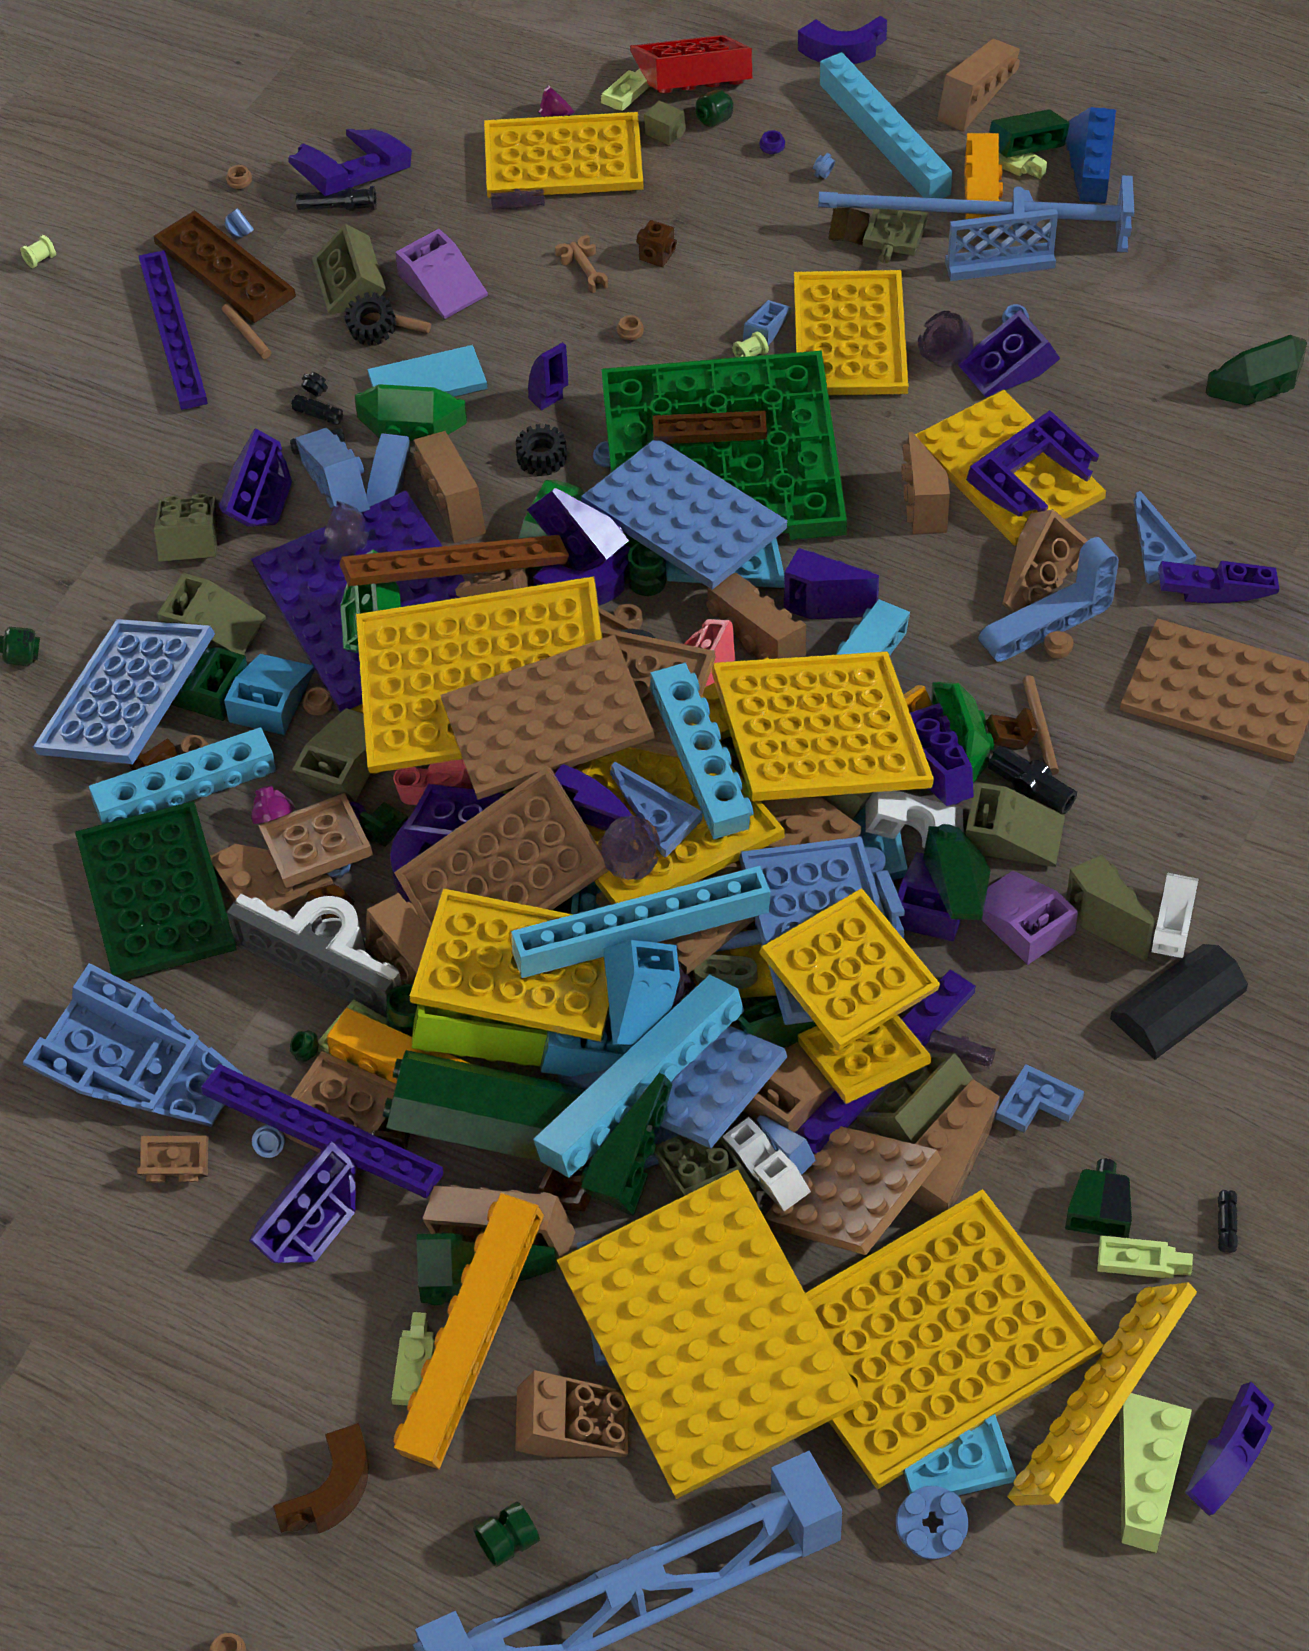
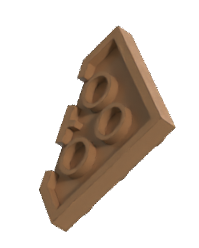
M234 844L210 856L216 875L234 902L240 894H243L251 899L255 897L262 900L267 907L277 912L279 910L285 912L303 903L308 891L333 884L332 878L325 873L301 884L285 888L272 856L267 849Z

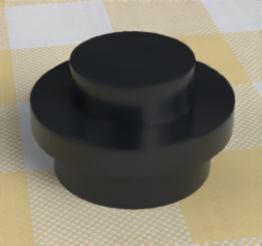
M315 372L303 375L301 386L304 390L315 396H321L322 392L327 391L328 386L325 384L326 379Z

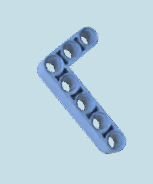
M1091 538L1080 550L1076 583L986 626L979 634V642L997 662H1002L1044 642L1046 635L1051 632H1064L1101 614L1110 607L1113 601L1119 562L1118 557L1101 538Z

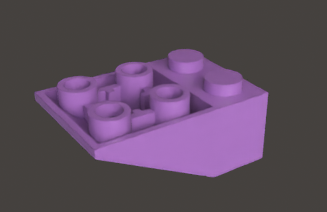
M440 229L395 252L398 276L443 319L488 296V292L456 244Z
M1011 871L988 887L982 921L1029 965L1075 933L1078 911L1056 890L1020 873Z

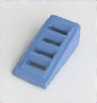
M770 300L766 301L744 323L743 341L750 338L752 333L758 331L765 337L769 346L791 314L792 308Z
M760 1115L756 1119L759 1127L777 1152L780 1149L796 1165L801 1175L816 1161L805 1138L764 1115Z

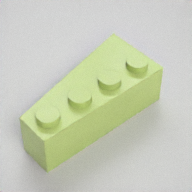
M1131 1393L1119 1410L1121 1543L1157 1553L1192 1412L1191 1409Z

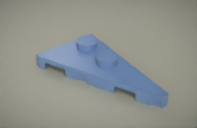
M1141 491L1136 492L1133 502L1146 582L1150 584L1159 580L1158 567L1161 561L1195 564L1196 555L1145 495Z
M617 762L611 765L610 775L660 854L666 858L702 821V811Z

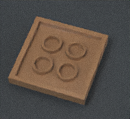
M345 793L259 825L261 834L285 888L301 884L304 881L330 873L333 870L359 862L373 855L371 846Z
M321 1051L291 1097L372 1134L373 1130L383 1131L388 1123L389 1118L383 1117L387 1097L393 1098L396 1084ZM282 1132L284 1137L294 1142H297L316 1152L321 1151L320 1149L310 1144H307L295 1137H292Z

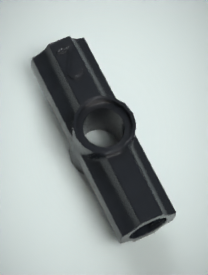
M999 746L988 761V768L1010 781L1016 792L1030 799L1035 797L1060 814H1066L1077 798V791L1053 777L1048 766L1039 760L1029 762L1007 747Z

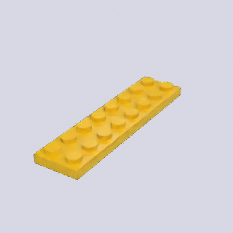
M1189 1282L1146 1287L1139 1292L1135 1305L1120 1320L1119 1329L1113 1338L1105 1343L1102 1348V1354L1097 1362L1086 1371L1085 1380L1079 1389L1068 1398V1405L1061 1416L1050 1425V1432L1043 1443L1038 1445L1032 1452V1459L1025 1470L1020 1472L1014 1479V1486L1007 1497L1016 1506L1050 1505L1060 1502L1196 1295L1197 1291Z

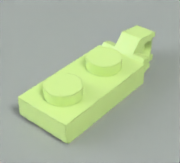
M640 68L636 72L628 70L601 95V103L613 109L623 111L650 87Z
M999 153V164H1002V169L1018 176H1021L1022 173L1030 174L1039 179L1046 174L1047 161L1033 153L1007 158Z
M1100 1236L1097 1272L1156 1278H1174V1275H1191L1193 1254L1176 1252V1248L1168 1246V1242Z
M413 1312L410 1331L403 1330L402 1337H400L391 1398L392 1405L408 1406L410 1396L414 1391L418 1392L423 1380L421 1378L423 1365L427 1359H431L435 1349L433 1332H427V1313Z

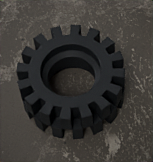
M366 292L364 293L365 298L361 299L360 295L355 297L356 303L352 300L348 303L350 308L346 307L344 318L349 332L355 341L358 339L359 343L364 345L366 340L368 346H373L374 340H376L377 345L381 344L380 339L382 337L387 340L389 339L388 332L394 333L393 326H396V317L389 300H386L385 296L381 295L379 297L378 293L373 292L372 297H370L369 293ZM373 312L380 314V319L376 323L371 325L361 324V319L365 315Z
M536 424V429H532L529 426L526 428L527 433L522 430L520 437L517 436L516 438L518 465H521L523 471L528 469V474L533 475L534 471L537 472V476H542V472H546L547 476L551 475L552 469L558 472L560 466L563 467L565 460H567L564 434L562 431L558 433V428L556 427L550 430V425L545 424L544 428H541L540 424ZM536 448L550 449L549 451L541 453L532 451Z

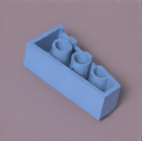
M324 428L295 438L303 466L312 480L316 482L320 493H324L328 497L326 498L327 504L330 508H334V514L338 520L370 510L361 478V473H364L361 459L359 456L355 457L352 449H347L345 442H340L337 434L334 435L328 428Z

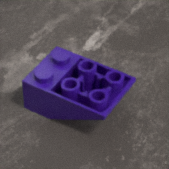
M798 548L784 571V608L790 613L808 619L863 617L866 609H872L878 601L879 575L845 564L842 561L824 557L815 552Z
M916 852L902 880L898 893L905 911L904 916H899L903 929L954 942L961 919L950 918L924 863V853Z

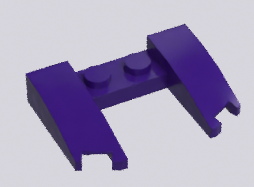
M346 129V136L367 155L338 164L323 152L303 143L298 147V153L288 157V162L324 196L348 189V187H354L410 168L412 150L390 134L376 129Z
M1049 410L971 465L966 480L997 505L1019 517L1026 511H1046L1048 505L1013 473L1041 453H1045L1059 465L1087 482L1093 472L1088 469L1090 462H1097L1099 454Z

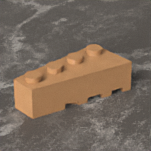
M446 431L414 439L415 451L411 452L416 468L419 467L421 477L428 485L453 542L456 543L486 534L478 486Z

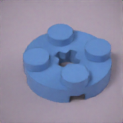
M925 1486L912 1492L901 1503L896 1514V1531L901 1542L916 1556L930 1560L940 1559L961 1547L968 1531V1516L957 1494L942 1487ZM929 1512L935 1513V1517L941 1519V1526L936 1527V1533H930L929 1527L923 1526L922 1521L929 1517Z

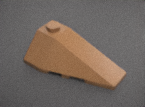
M1053 509L1031 513L1019 536L1002 603L1012 613L1045 598L1053 589L1058 588L1063 583L1062 580L1069 573L1074 572L1078 568L1080 550L1088 540Z
M531 567L490 571L483 575H476L473 577V584L470 581L460 583L455 589L456 595L461 598L528 587Z

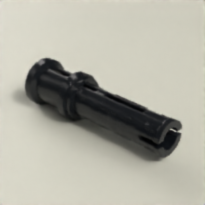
M370 186L369 189L354 190L353 187H348L345 191L324 196L321 192L296 193L297 210L346 208L349 211H354L355 208H371V210H376L375 186Z

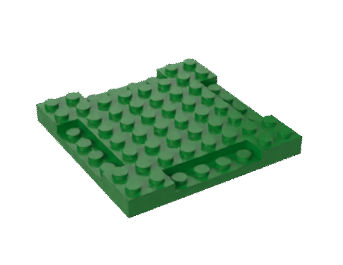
M822 350L601 369L611 473L654 440L653 416L766 411L767 440L675 443L668 445L786 519L787 529L782 533H789L790 540L847 535V518ZM624 533L626 538L629 540L624 545L632 548L635 544L639 543L637 540Z

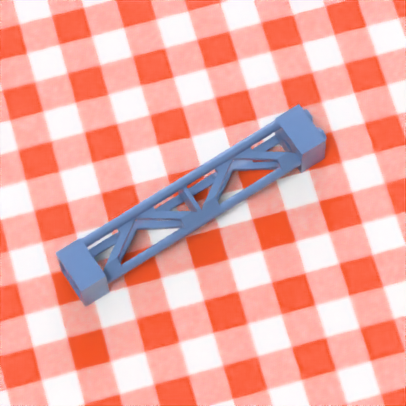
M809 1450L771 1467V1493L749 1502L739 1510L662 1545L641 1551L631 1556L628 1560L624 1559L619 1561L618 1564H613L595 1572L583 1581L524 1608L474 1627L468 1633L465 1632L456 1611L416 1628L415 1632L418 1642L413 1644L414 1651H597L800 1556L806 1557L840 1541L842 1508ZM762 1520L763 1528L758 1537L719 1572L672 1575L665 1572L663 1565ZM787 1528L795 1545L752 1565L749 1564L751 1559ZM691 1588V1593L647 1613L642 1589L654 1591ZM605 1592L607 1599L601 1609L562 1644L520 1648L505 1645L503 1638ZM631 1602L638 1616L637 1618L593 1637V1633L626 1603Z

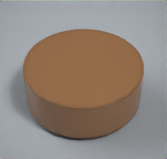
M620 605L613 613L614 616L637 628H640L642 625V611L636 605Z

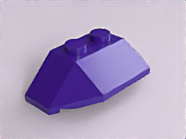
M256 428L253 430L232 468L219 504V508L224 514L248 527L269 526L278 523L292 483L286 460L281 453L280 441Z
M333 1142L328 1143L294 1176L258 1220L249 1242L272 1263L316 1262L355 1213L356 1187L354 1174H356V1163Z

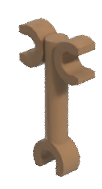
M589 235L581 236L577 243H564L555 246V255L561 256L562 265L570 264L575 258L588 277V289L590 292H596L595 284L597 283L602 284L605 289L608 288V277L604 273L597 272L587 258L596 254V245H590Z

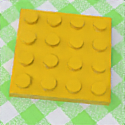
M862 888L763 945L759 952L837 1051L938 991L941 985Z

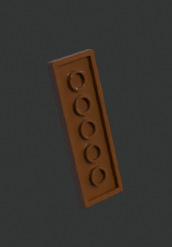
M195 210L153 236L157 246L253 323H256L296 297L295 289Z

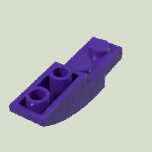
M1161 561L1158 567L1161 591L1184 593L1185 602L1230 603L1248 601L1277 594L1280 590L1275 567L1220 561L1217 568Z
M1252 1382L1241 1385L1219 1436L1208 1440L1185 1491L1208 1516L1213 1515L1240 1484L1261 1452L1273 1428L1267 1420L1274 1404Z

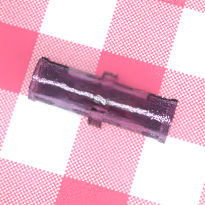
M514 189V192L491 193L492 210L504 208L521 210V207L544 206L543 189L528 191Z
M937 1029L933 1030L928 1044V1049L943 1053H956L961 1062L964 1059L986 1066L989 1069L996 1053V1048L971 1042L969 1037L962 1036L959 1038L940 1032Z

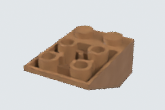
M908 432V444H903L902 447L903 461H907V463L901 465L902 481L907 482V484H904V502L910 504L906 506V522L912 523L913 534L947 533L950 498L948 474L913 432Z
M799 1042L785 1049L787 1054L785 1061L743 1110L755 1120L760 1115H764L794 1133L835 1091L800 1046Z
M534 1370L517 1387L515 1451L547 1458L626 1457L628 1455V1403L619 1389Z

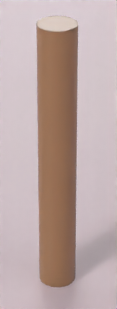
M224 304L222 307L223 313L263 359L269 358L271 356L270 349L231 304Z
M373 312L365 315L363 318L378 321L380 314ZM395 314L396 326L424 333L430 332L431 323Z

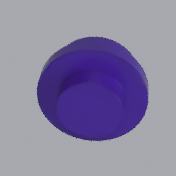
M770 130L762 135L759 146L765 153L777 154L784 150L785 139L780 132Z

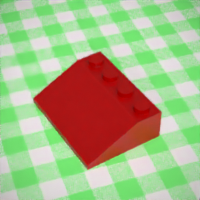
M725 35L630 45V51L646 78L648 85L656 89L658 93L673 92V88L680 87L682 90H694L696 85L719 87L721 82L737 85L743 84L746 79H753L752 48Z

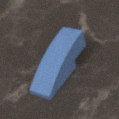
M381 433L366 493L369 507L401 493L405 481L404 470L410 455L409 437Z

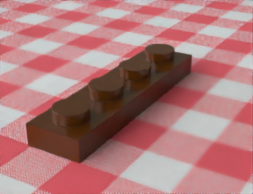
M766 411L653 416L654 440H661L666 444L767 440Z

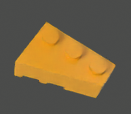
M967 133L964 167L965 200L1003 201L999 200L1003 196V182H999V180H1002V164H999V133ZM965 213V220L999 215Z

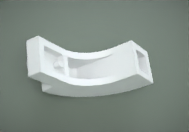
M1167 873L1151 952L1183 958L1198 878Z

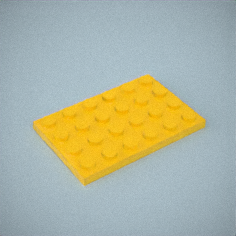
M638 112L484 120L487 198L644 190Z
M901 270L794 272L796 352L822 350L828 395L908 394Z
M1002 390L915 435L945 469L951 482L1016 546L1030 514L1038 511L1023 512L1022 516L1018 517L997 505L966 480L971 465L1035 421L1005 390ZM1041 453L1013 473L1048 505L1047 510L1053 509L1063 519L1077 514L1106 497V490L1092 476L1086 482L1059 465L1045 453Z
M443 888L412 986L410 1003L600 1042L610 1010L604 957L525 978L520 976L512 953L511 931L573 914Z

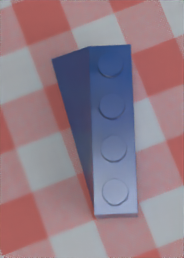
M1090 107L1069 120L1070 125L1065 144L1070 154V164L1074 170V180L1080 201L1106 203L1116 109Z

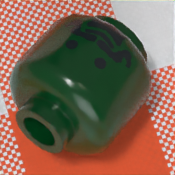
M720 89L707 92L696 101V116L708 127L719 125L731 118L733 101L728 94Z
M8 627L5 630L4 636L0 635V653H2L3 662L21 666L31 665L33 660H38L40 637H36L35 631L32 629Z

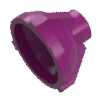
M550 86L544 89L540 104L541 109L538 111L542 117L571 116L575 112Z
M272 785L255 790L256 797L251 819L253 824L269 822L294 811L295 806L293 801L278 790H274Z

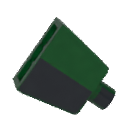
M1107 1158L1099 1159L1096 1170H1082L1068 1207L1065 1224L1066 1230L1101 1236L1129 1238L1132 1222L1130 1179L1126 1175L1116 1174L1117 1163Z

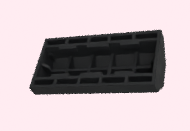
M1202 944L1111 1012L1110 1019L1156 1060L1245 993L1248 983L1237 961L1219 945Z

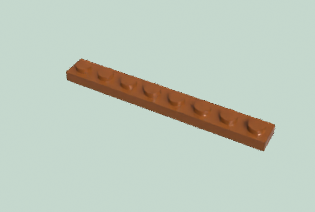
M560 535L343 556L339 565L348 586L566 564L569 554Z

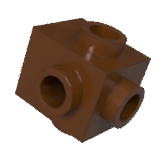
M650 220L644 229H640L636 239L637 244H639V260L662 268L674 253L677 245V240L674 239V227Z

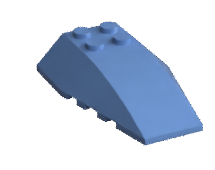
M90 963L73 986L72 1000L47 1038L39 1037L23 1061L24 1066L79 1094L212 1127L225 1105L202 1095L201 1086L218 1064L243 1075L241 1071L212 1047L208 1048L199 1040V1036L191 1029L187 1030L175 1020V1016L166 1008L163 1010L153 1002L154 998L147 992Z

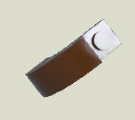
M359 1423L325 1434L332 1459V1468L328 1478L318 1489L306 1495L273 1505L281 1533L285 1531H299L312 1522H315L318 1533H322L339 1524L355 1509L363 1496L369 1474L368 1457Z

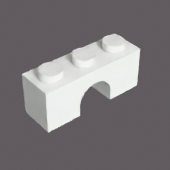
M901 791L873 792L866 802V832L895 839L904 824H907L919 831L922 837V847L925 848L929 826L950 824L959 827L963 832V809L951 805L946 806L944 803Z
M749 1117L722 1136L744 1170L783 1211H786L811 1192L796 1165L780 1149L777 1152L775 1151L764 1132Z

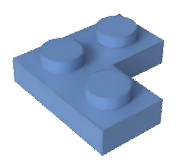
M1025 1064L997 1109L995 1119L1025 1133L1039 1109L1069 1123L1083 1099L1084 1091Z

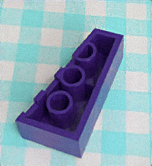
M938 703L910 712L934 778L932 788L928 789L946 806L956 805L961 801L973 798L972 765L963 747L959 746L955 731L951 730L947 716L943 715L941 704Z

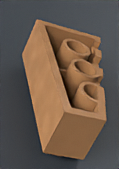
M992 39L945 75L937 121L964 132L1008 79L1016 73L1020 64L1018 59L1020 49Z
M738 573L731 574L713 590L708 587V601L706 604L709 612L720 620H730L732 622L733 634L742 642L747 652H752L759 660L766 657L769 659L806 657V624L801 620L797 622L791 620L792 614L785 608L780 611L776 609L773 599L769 596L760 597L758 588Z
M972 1079L915 1143L916 1145L936 1149L942 1159L911 1197V1201L935 1217L954 1206L962 1192V1187L968 1174L970 1175L978 1153L982 1150L996 1120L995 1115L1000 1096Z
M434 1185L423 1216V1221L431 1234L462 1235V1241L475 1242L481 1232L484 1233L489 1222L487 1214L491 1204L494 1201L497 1202L500 1193H504L538 1205L544 1214L532 1245L555 1248L557 1265L558 1259L569 1254L575 1230L558 1196L546 1192L530 1194L518 1190L506 1192L494 1191L485 1187L471 1189L462 1188L457 1185Z

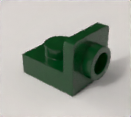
M383 802L371 815L363 811L359 818L366 838L386 847L406 822L408 816Z

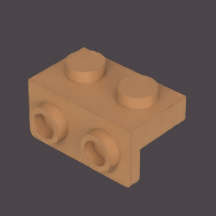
M141 1136L140 1167H137V1174L146 1177V1182L151 1183L166 1182V1177L179 1176L178 1182H198V1176H208V1136Z

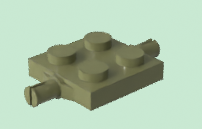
M874 209L863 238V247L882 250L879 256V260L884 263V260L885 263H889L893 252L915 256L927 223L928 213L908 210Z

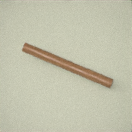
M1029 675L1024 677L1022 681L1029 707L1038 730L1036 733L1044 763L1051 770L1053 776L1059 773V768L1035 679Z

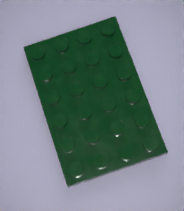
M194 801L75 831L112 975L122 980H127L237 950Z

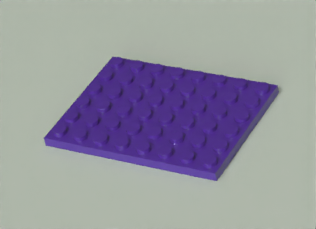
M407 491L370 506V510L340 519L251 559L254 569L340 713L345 708L352 709L363 704L359 653L348 652L343 648L341 602L347 582L339 565L341 557L367 554L372 549L377 553L442 547V544ZM462 575L396 581L400 591L401 607L460 598L456 595L455 589L465 580Z

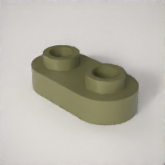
M711 955L693 969L694 978L698 984L709 974L738 989L748 988L755 984L758 979L755 961L744 956Z

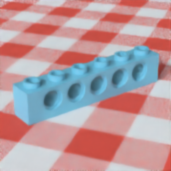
M685 662L651 672L650 690L714 840L749 829L753 808L749 798H744L742 795V782L737 772L733 773L730 767L731 756L727 747L722 748L720 744L721 735L716 722L711 723L708 716L710 715L708 702L705 697L701 698L698 691L700 688L695 673L690 674ZM709 773H716L718 775L711 776ZM725 798L728 799V801H721L719 799Z
M260 727L89 786L101 824L183 804L201 797H207L212 793L236 787L241 783L256 778L265 777L270 773L276 772L273 752Z

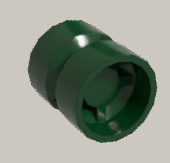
M640 542L635 544L628 553L630 588L638 595H656L666 585V559Z
M404 984L393 988L387 995L386 1025L412 1037L417 1004L410 1003V993L413 985Z
M517 1501L501 1510L498 1519L490 1517L473 1528L476 1539L484 1554L496 1568L513 1558L514 1550L518 1549L523 1552L540 1541L533 1521L524 1507Z

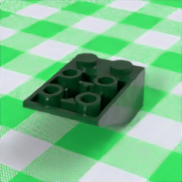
M206 648L171 705L224 721L227 716L224 700L235 677L247 667L246 656L222 648Z

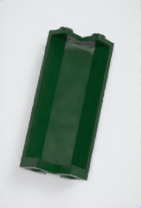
M406 1050L403 1059H396L393 1078H397L393 1098L387 1097L383 1117L389 1118L387 1123L388 1129L540 1161L533 1139L586 1089Z

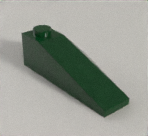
M950 824L929 826L923 860L950 918L982 920L991 872L984 856L959 827Z
M658 1073L594 1154L590 1165L587 1164L581 1176V1187L589 1196L633 1216L648 1177L647 1173H643L646 1158L649 1155H654L656 1144H654V1127H659L663 1122L672 1088V1083L666 1075Z
M453 1233L417 1234L418 1289L421 1303L442 1305L450 1302L454 1295L458 1296L463 1284L461 1283L462 1272L467 1264L472 1263L476 1253L474 1252L475 1242L462 1241V1235ZM532 1245L517 1282L555 1271V1248Z

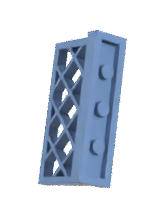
M1057 209L950 221L948 255H945V265L950 281L1055 268L1054 248L1058 219ZM1050 219V222L1043 228H1039L1036 225L1041 220ZM1014 223L1024 224L1015 232L1010 229ZM988 226L997 227L989 235L983 232ZM969 229L970 232L963 238L957 235V230ZM1030 229L1036 232L1028 240L1022 237ZM1003 232L1009 235L1002 243L995 240ZM978 235L983 240L974 247L969 242ZM1042 237L1048 241L1047 243L1035 244ZM1015 241L1022 244L1021 246L1009 247ZM989 244L996 247L995 249L983 250ZM963 247L969 250V252L957 253Z

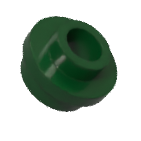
M310 1030L298 1031L290 1043V1053L295 1056L296 1060L306 1062L314 1057L319 1048L317 1035Z

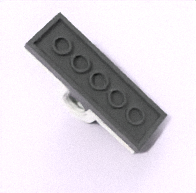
M240 894L235 903L229 908L227 915L237 946L348 1002L354 999L387 1018V995L393 988L402 985L400 974L393 965L386 962L382 964L372 959L366 953L356 910L348 901L335 896L319 897L309 902L307 901L294 919L282 910L277 912L267 907L258 898L253 897L251 899L243 894ZM334 914L337 915L339 918H328L322 920L321 915Z

